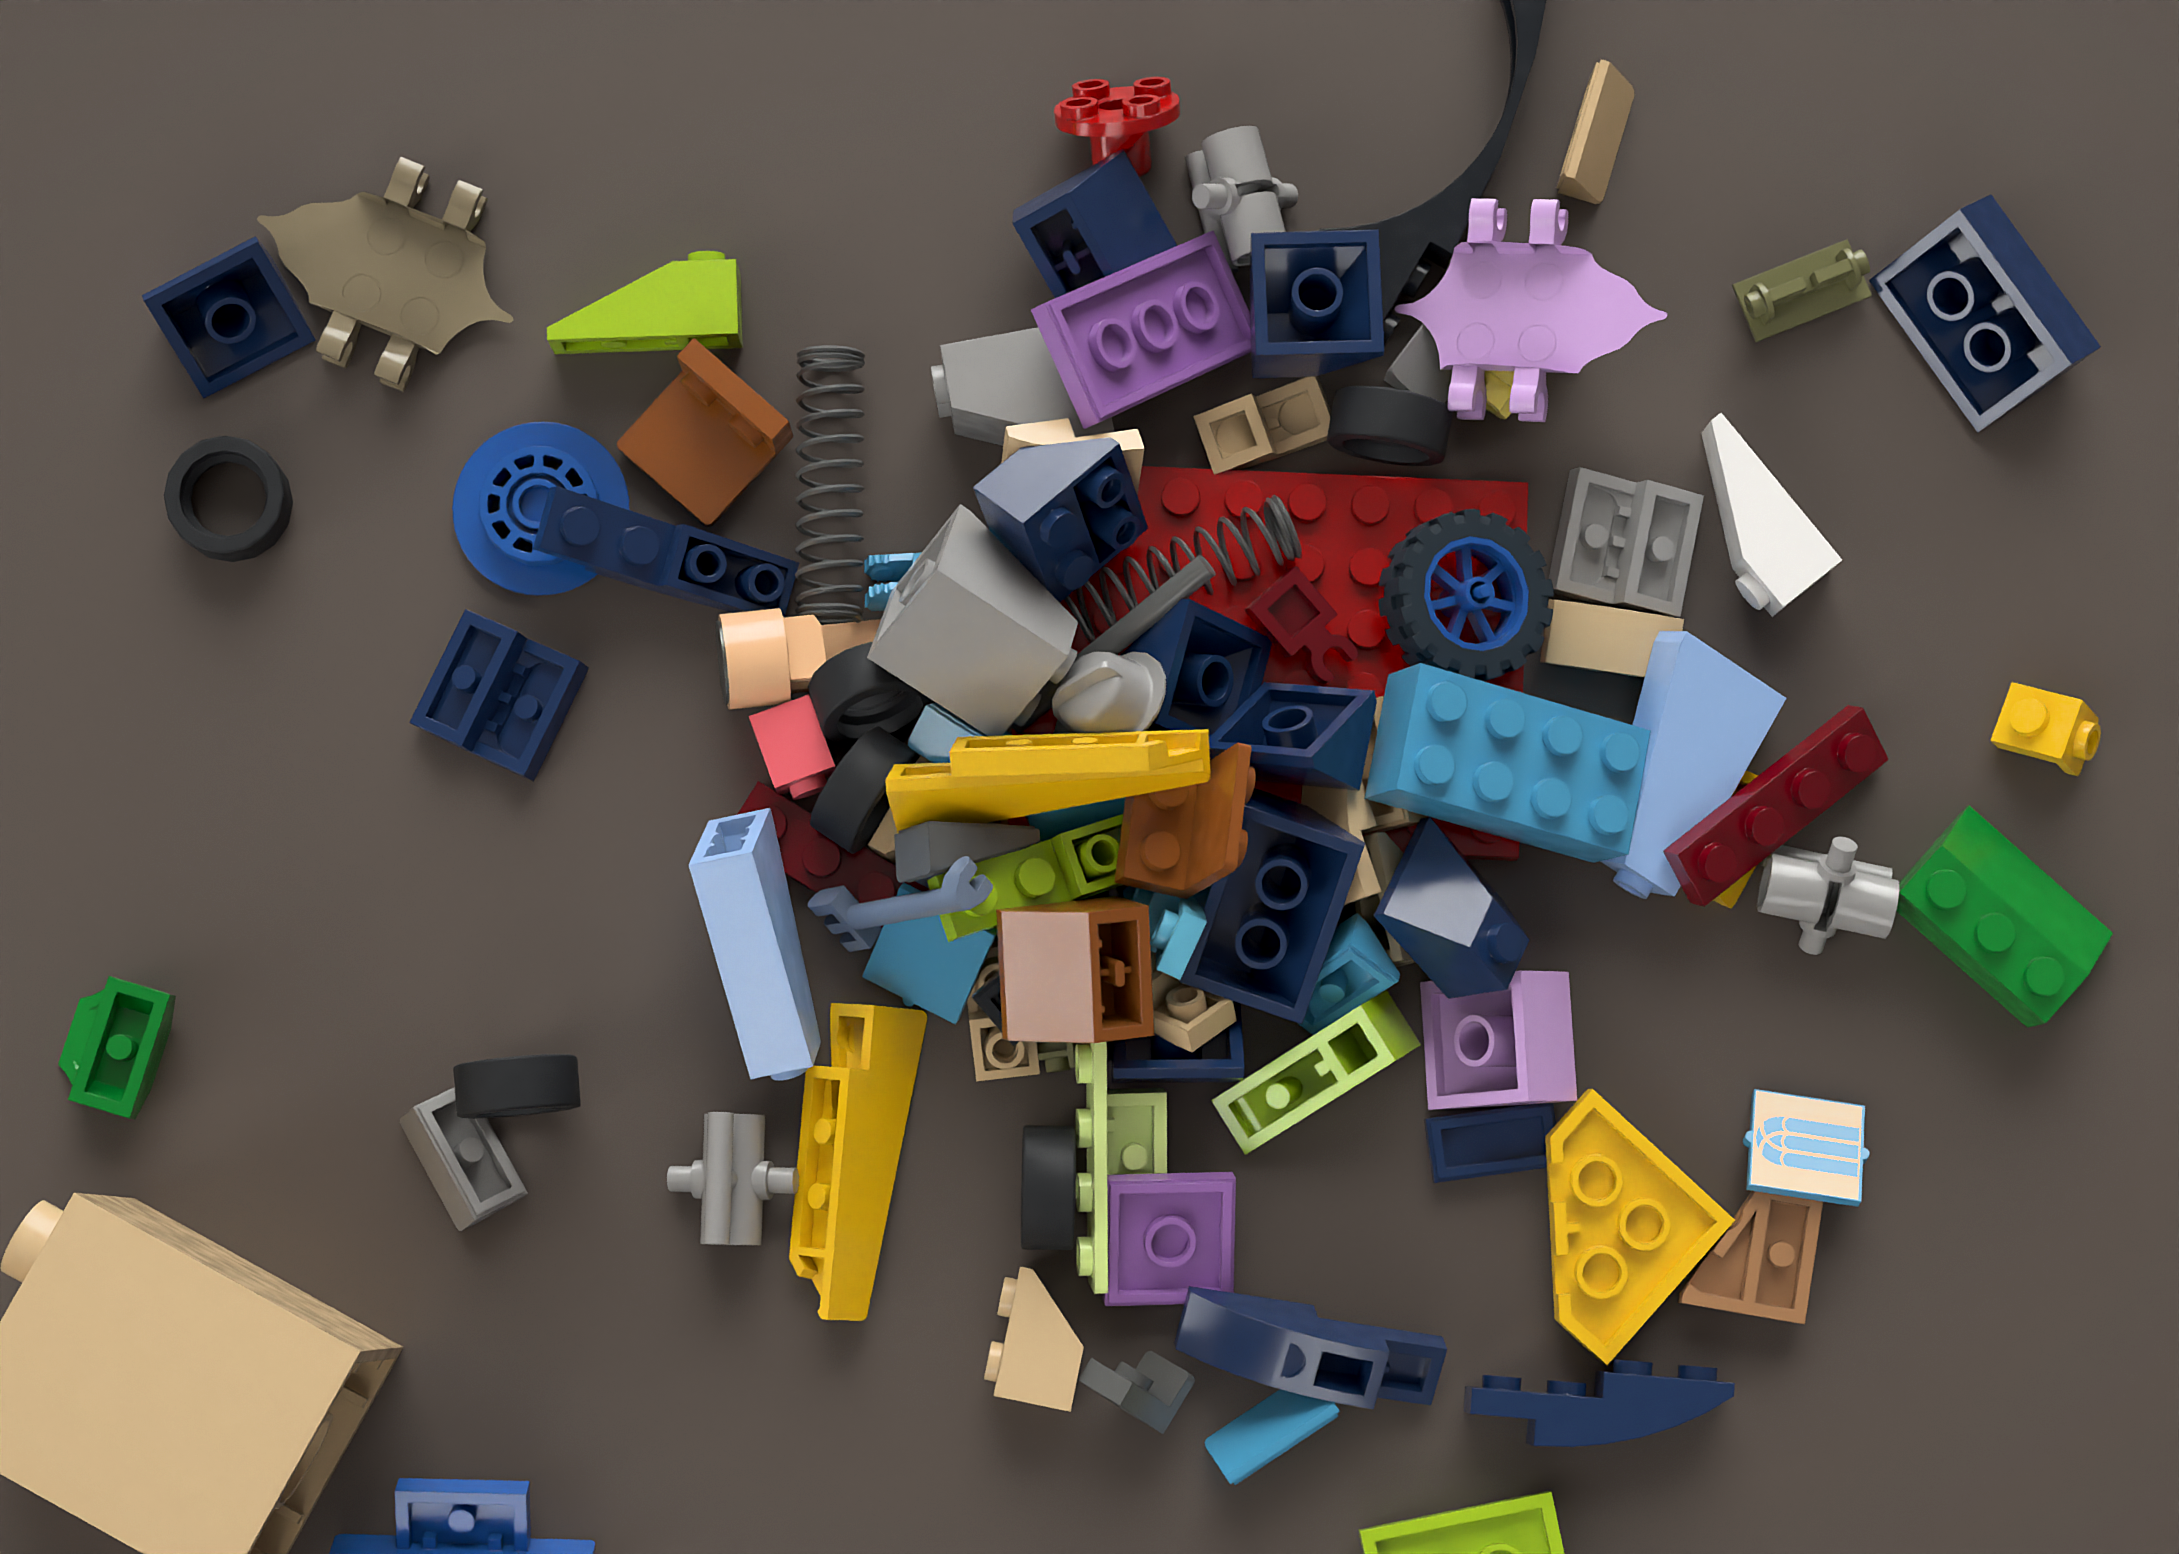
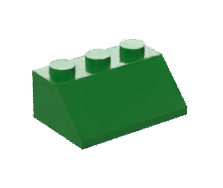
M1970 805L1965 807L1899 882V898L1896 911L2027 1028L2048 1022L2089 975L2113 935L2112 931Z

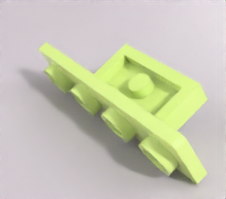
M1107 1042L1076 1044L1075 1047L1077 1084L1086 1083V1108L1076 1109L1075 1115L1076 1144L1078 1148H1087V1173L1076 1174L1077 1211L1087 1212V1237H1077L1076 1265L1078 1276L1088 1277V1283L1094 1294L1108 1293L1107 1175L1167 1173V1092L1164 1088L1107 1090Z

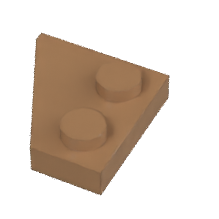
M1751 1191L1734 1215L1735 1221L1712 1246L1680 1291L1678 1303L1805 1324L1823 1201Z

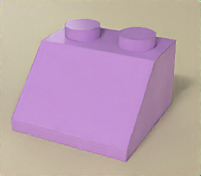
M1515 971L1507 990L1448 999L1433 981L1420 982L1428 1110L1577 1101L1569 972Z

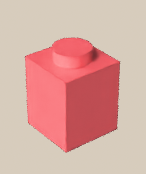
M808 694L750 715L751 725L776 792L780 795L791 792L793 800L802 799L821 792L827 783L826 778L832 775L836 766L826 738L821 730L810 695Z

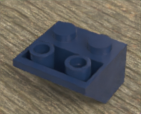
M1124 148L1013 210L1012 224L1055 298L1178 246Z
M1111 437L1021 447L973 487L989 530L1059 603L1074 590L1082 587L1093 574L1122 550L1131 546L1137 537L1148 529L1120 443Z

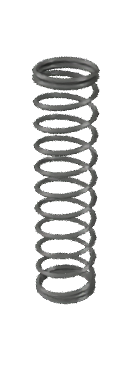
M836 345L812 346L803 348L796 354L798 358L796 360L797 364L803 367L796 374V377L802 384L812 388L804 391L796 398L797 404L802 409L811 412V414L802 417L796 423V428L801 433L811 437V439L802 442L796 448V453L804 460L812 462L802 467L796 473V478L804 485L812 487V489L802 492L795 500L801 508L813 513L802 517L795 523L798 531L813 537V539L799 544L795 548V552L804 560L814 564L799 569L795 573V578L802 584L815 589L802 592L795 598V603L799 606L795 609V616L815 615L821 625L847 622L859 623L864 619L862 616L864 611L859 606L843 603L805 604L801 602V599L811 595L829 592H861L864 589L861 585L824 584L801 577L802 573L810 570L835 566L861 567L864 564L861 560L824 559L805 554L801 551L802 548L819 543L833 541L861 542L864 539L861 535L823 534L805 529L801 525L804 522L823 517H862L864 515L858 509L829 510L813 507L802 502V498L822 492L857 493L864 490L858 484L827 485L802 477V473L822 467L859 468L864 465V462L858 459L825 460L802 452V448L821 442L860 443L864 440V437L858 434L824 435L802 427L803 423L821 417L861 418L865 415L862 410L858 409L823 410L803 403V398L821 392L858 394L865 390L862 385L857 384L826 386L805 380L802 374L810 370L841 372L859 369L865 365V354L856 348ZM816 358H842V359H816Z
M1272 495L1271 498L1267 497L1265 500L1264 518L1266 526L1251 508H1242L1240 522L1243 537L1230 520L1223 516L1219 517L1217 536L1220 548L1208 531L1200 526L1196 527L1193 535L1196 557L1198 555L1203 556L1199 533H1201L1215 552L1230 583L1236 586L1237 580L1229 559L1223 534V523H1225L1245 553L1254 574L1259 576L1261 571L1247 528L1246 513H1248L1263 533L1278 565L1283 566L1284 564L1278 543L1288 560L1295 561L1296 558L1300 559L1302 556L1300 541L1292 520L1278 496ZM1174 536L1170 542V554L1174 571L1167 559L1156 547H1148L1146 559L1151 582L1138 562L1130 556H1125L1123 573L1127 591L1115 573L1109 567L1103 566L1100 569L1099 578L1105 604L1089 580L1084 584L1097 603L1109 627L1113 626L1117 621L1108 593L1105 572L1114 582L1131 611L1138 603L1131 581L1129 563L1137 571L1151 595L1159 588L1152 552L1160 560L1170 578L1180 571L1176 543L1185 552L1190 562L1195 559L1192 551L1182 539ZM1209 580L1203 586L1207 594L1212 596L1214 591ZM1082 587L1076 589L1081 614L1069 595L1064 600L1078 621L1088 642L1091 644L1095 640V635L1087 612Z

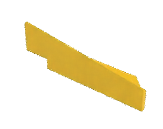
M1209 729L957 737L949 751L950 763L894 764L885 779L886 794L898 833L900 830L928 821L982 824L1205 783L1211 777Z
M831 1003V1067L813 1065V1067L808 1068L805 1072L797 1161L799 1186L797 1193L794 1195L789 1260L797 1275L812 1279L821 1299L820 1308L817 1312L821 1319L863 1321L868 1314L927 1023V1014L922 1010L877 1005Z

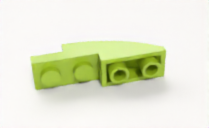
M1123 814L1061 833L1049 840L1033 844L1019 851L975 863L977 871L971 880L983 874L993 884V889L984 902L970 910L939 915L948 942L997 927L996 909L1082 900L1122 886L1123 884L1114 883ZM946 873L936 875L927 880L930 890L942 887L943 878Z

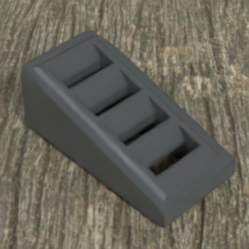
M939 821L921 823L900 830L898 834L894 835L896 877L900 883L904 881L910 883L947 872L958 859L964 856H968L974 863L1026 849L1032 844L1040 842V831L1035 829V826Z

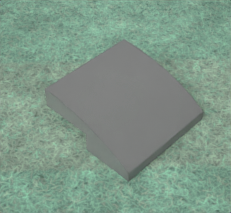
M1582 467L1570 470L1548 578L1552 580L1553 594L1619 609L1679 618L1681 616L1704 495L1651 480L1636 483Z

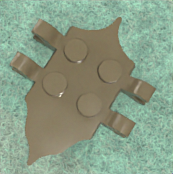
M400 157L393 171L384 197L360 192L351 199L342 202L310 203L300 206L285 215H261L257 218L258 222L264 225L274 237L279 256L284 265L304 285L309 295V303L332 312L331 318L316 348V352L322 354V360L346 369L354 354L361 325L387 334L391 337L379 359L374 375L380 378L379 382L401 392L405 391L411 379L419 348L433 354H439L451 338L471 324L484 320H498L507 323L513 321V317L500 309L490 298L483 275L486 245L483 240L471 233V230L479 222L488 200L486 197L481 196L483 190L459 180L452 192L442 219L415 210L413 207L422 198L430 175L424 173L425 166Z

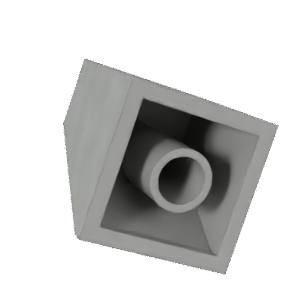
M1039 327L940 345L942 365L931 366L934 394L939 418L951 416L956 435L1003 446L1006 426L1069 418L1075 437L1114 432L1112 417L1086 429L1083 428Z
M960 504L891 591L867 658L985 735L1002 736L1012 723L1020 727L1023 726L1040 702L1041 694L1039 691L1048 680L1058 684L1071 668L1077 656V651L1071 648L1078 621L970 510Z

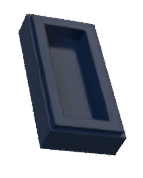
M1553 1103L1531 1104L1424 1119L1433 1183L1547 1168L1545 1136L1556 1125Z

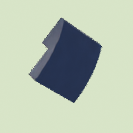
M465 609L409 723L534 782L589 667L577 659L526 638L516 630Z

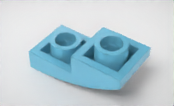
M1137 888L1131 901L1149 905L1151 951L1156 953V970L1181 980L1207 923L1206 915L1193 896L1183 899Z

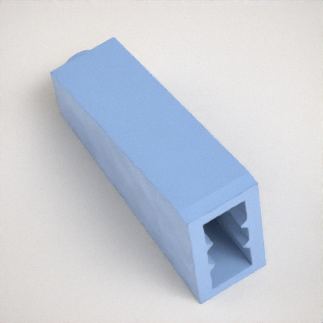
M1660 631L1654 640L1633 721L1634 726L1651 730L1629 855L1600 861L1617 872L1613 881L1618 886L1643 899H1647L1650 893L1675 897L1681 885L1663 850L1731 798L1786 700V697L1687 631Z
M770 808L709 820L690 860L689 869L750 1079L770 1076L771 1079L778 1081L795 1078L806 1072L808 1068L813 1067L821 1039L772 812Z

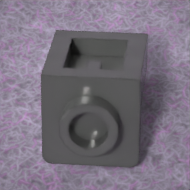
M1148 1351L1136 1369L1120 1361L1115 1371L1091 1358L1078 1381L1123 1411L1164 1434L1194 1385L1195 1377L1153 1351Z

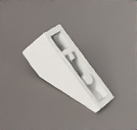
M1720 413L1709 422L1701 435L1732 569L1740 577L1735 583L1742 596L1752 607L1757 610H1761L1764 607L1773 617L1829 573L1842 559L1725 416Z

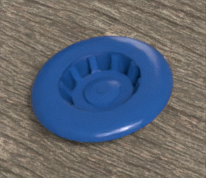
M530 422L516 425L497 433L472 454L456 483L452 505L453 523L463 552L483 576L510 591L538 596L558 594L572 590L597 575L585 570L583 565L534 550L533 546L549 489L558 486L629 510V496L624 476L613 456L602 444L587 433L565 424ZM550 461L561 464L557 470L546 467ZM534 462V465L532 467H528L522 470L518 469L519 467L527 463ZM510 474L511 478L505 486L500 487L501 482ZM578 475L583 484L572 487L567 479ZM500 500V510L492 513L493 501ZM505 523L510 533L506 539H501L497 529ZM520 541L532 543V552L519 550Z

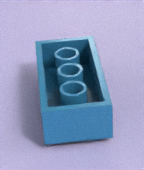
M1419 663L1388 675L1364 799L1406 809L1410 812L1592 863L1629 855L1651 730Z

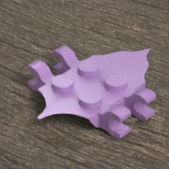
M1472 198L1469 208L1467 242H1461L1454 247L1450 266L1443 279L1424 298L1413 303L1401 304L1395 307L1397 313L1415 317L1431 332L1439 352L1440 369L1452 370L1451 384L1448 392V410L1457 411L1458 419L1484 420L1487 401L1484 381L1485 371H1514L1509 412L1519 413V421L1545 422L1548 409L1546 372L1579 373L1582 367L1591 360L1620 349L1627 344L1644 326L1667 317L1666 312L1659 311L1645 303L1638 295L1635 287L1627 280L1601 268L1594 261L1591 253L1581 248L1561 245L1567 234L1568 210L1559 209V200L1533 199L1530 214L1529 243L1501 242L1506 232L1507 210L1505 208H1498V200Z

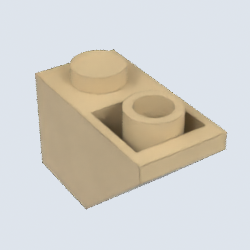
M1020 1267L1018 1279L1009 1277L1004 1279L997 1315L1008 1317L1009 1323L1005 1342H991L984 1380L996 1382L994 1396L1071 1412L1084 1346L1035 1271L1030 1268Z

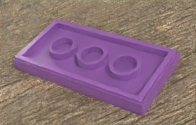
M1210 231L1031 309L1084 429L1251 352L1250 312L1214 231Z

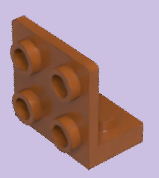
M693 338L677 355L682 369L680 374L617 441V447L621 453L704 526L711 527L794 436L789 421Z
M1237 742L1210 760L1211 777L1205 783L1125 797L1114 883L1188 899L1231 874L1241 865L1248 845L1247 831L1242 829L1244 806L1252 796L1256 779L1255 769L1249 766L1251 745Z

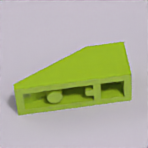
M692 252L688 254V261H672L548 326L547 341L554 354L683 350L693 338L706 349L743 348L741 274L736 259H726L725 254L722 252Z
M1386 990L1211 1101L1246 1155L1421 1044Z

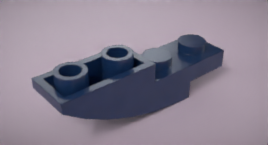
M558 486L549 489L533 546L534 550L583 565L587 571L651 591L732 613L780 608L783 618L785 617L794 585L795 573L799 567V562L685 524L675 526Z
M1192 1286L1188 1288L1174 1341L1176 1350L1237 1376L1303 1396L1368 1409H1374L1377 1398L1431 1405L1447 1353V1347L1442 1336L1318 1318L1314 1305Z
M1614 1359L1613 1372L1596 1371L1594 1397L1586 1396V1383L1547 1380V1390L1545 1393L1521 1391L1522 1378L1482 1375V1387L1465 1386L1464 1412L1528 1419L1526 1443L1533 1446L1576 1447L1602 1445L1645 1437L1674 1428L1699 1417L1734 1397L1735 1383L1717 1381L1718 1368L1678 1365V1377L1653 1376V1363Z

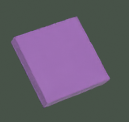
M1233 1172L1107 1175L1108 1293L1102 1294L1105 1306L1184 1304L1189 1286L1234 1293L1236 1178Z

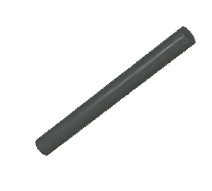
M1198 555L1079 652L1075 661L1083 655L1097 651L1111 652L1118 655L1149 630L1181 599H1187L1216 575L1213 567L1203 556ZM1048 680L1039 691L1041 699L1031 717L1021 727L1012 723V729L1021 734L1052 709V698L1060 682L1054 684Z

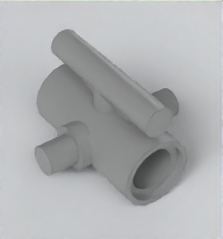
M1240 126L1217 132L1202 141L1201 151L1185 156L1193 188L1192 201L1198 208L1204 234L1214 231L1232 274L1239 271V266L1250 265L1251 233L1286 232L1280 210L1282 208L1294 207L1298 200V191L1293 184L1281 183L1277 178L1271 177L1260 131L1256 126Z
M1835 837L1828 854L1782 845L1761 861V866L1764 869L1758 891L1757 911L1799 920V925L1803 929L1798 944L1799 947L1806 953L1817 955L1823 952L1827 938L1834 936L1837 929L1886 939L1892 928L1897 910L1899 882L1892 879V868L1855 861L1854 857L1858 846L1853 840L1846 837Z
M708 1112V1114H704L703 1160H695L692 1166L669 1167L667 1186L670 1192H691L695 1199H702L700 1244L762 1245L763 1200L772 1199L774 1193H797L799 1186L797 1168L774 1167L772 1161H764L765 1115L734 1114L731 1112Z

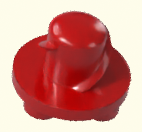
M1165 77L1142 78L1136 80L1133 86L1110 88L1109 81L1103 79L1079 81L1072 85L1073 96L1061 101L1054 108L1055 125L1060 131L1072 135L1090 137L1092 166L1124 148L1139 177L1147 174L1152 167L1149 131L1174 122L1181 114L1179 97L1171 91L1170 79Z

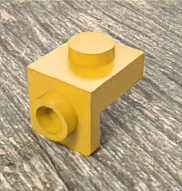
M2012 682L1990 741L1997 748L2056 763L2065 773L2079 776L2084 761L2091 760L2097 751L2101 728L2098 724L2099 718L2083 700Z

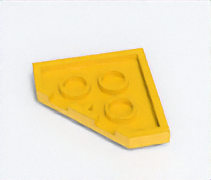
M1587 1089L1545 1136L1554 1319L1601 1363L1608 1365L1732 1225L1735 1219L1594 1089Z

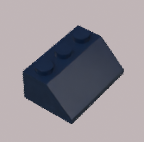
M1991 194L1959 209L1869 280L1977 433L2044 389L2101 348L2100 344Z
M1254 788L1250 800L1244 806L1242 829H1245L1248 834L1245 857L1241 865L1234 872L1212 884L1203 910L1207 923L1179 982L1302 1024L1359 864L1365 842L1306 805Z

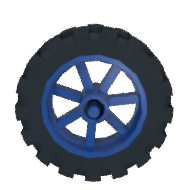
M1465 509L1457 513L1449 512L1418 525L1405 534L1407 536L1405 540L1395 544L1388 555V558L1392 561L1389 567L1382 569L1379 586L1384 587V597L1378 599L1381 617L1387 616L1390 628L1385 631L1393 646L1400 645L1401 649L1405 652L1402 658L1407 664L1413 666L1423 663L1480 681H1487L1520 668L1527 662V655L1538 651L1545 639L1541 636L1543 628L1549 627L1552 621L1553 609L1548 608V598L1554 596L1553 584L1551 579H1545L1542 567L1547 566L1540 550L1533 551L1527 542L1531 538L1520 527L1512 529L1507 526L1506 522L1508 519L1501 515L1490 513L1482 516L1480 515V510ZM1451 552H1455L1457 580L1438 565L1439 560ZM1471 556L1482 562L1488 569L1480 577L1473 578ZM1431 579L1444 589L1440 593L1439 598L1431 601L1430 598ZM1495 579L1502 599L1494 598L1495 591L1492 582ZM1481 609L1501 613V618L1494 633ZM1440 610L1446 617L1451 618L1447 629L1436 617L1435 611ZM1466 618H1468L1480 643H1468L1459 639Z

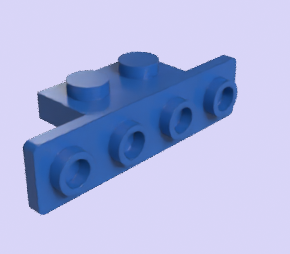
M399 1478L395 1488L396 1535L338 1534L334 1537L329 1554H595V1541L531 1538L530 1481Z

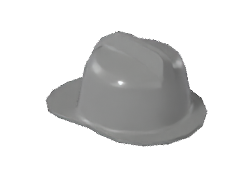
M1097 651L1081 656L1072 664L1067 674L1060 681L1058 689L1052 698L1053 715L1057 718L1053 734L1146 731L1159 714L1166 695V675L1161 663L1148 653L1130 652L1119 656L1111 652Z

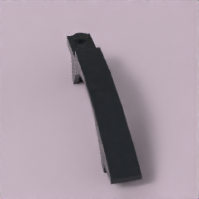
M1500 0L1509 34L1511 58L1509 88L1505 108L1492 137L1463 174L1440 193L1400 215L1359 226L1320 228L1319 230L1379 229L1384 348L1401 318L1392 314L1393 309L1403 293L1412 298L1415 297L1432 267L1423 258L1429 259L1444 269L1447 268L1453 256L1454 247L1459 244L1469 224L1471 199L1482 198L1496 170L1536 55L1546 0Z

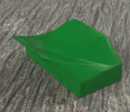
M108 976L103 990L94 995L80 998L58 1063L72 1084L68 1100L135 1120L153 1086L171 1031L176 996Z

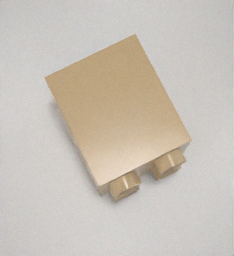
M73 1193L64 1211L42 1200L31 1209L17 1228L7 1246L0 1267L3 1273L22 1283L0 1321V1474L143 1554H288L401 1353L403 1346L135 1198Z

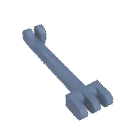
M964 856L950 867L943 878L942 887L938 889L859 903L843 885L817 892L808 902V907L816 916L828 915L824 920V925L832 934L843 933L839 940L848 952L870 949L879 937L882 930L880 926L970 910L986 900L993 889V884L983 874L971 880L977 871V866L968 856Z

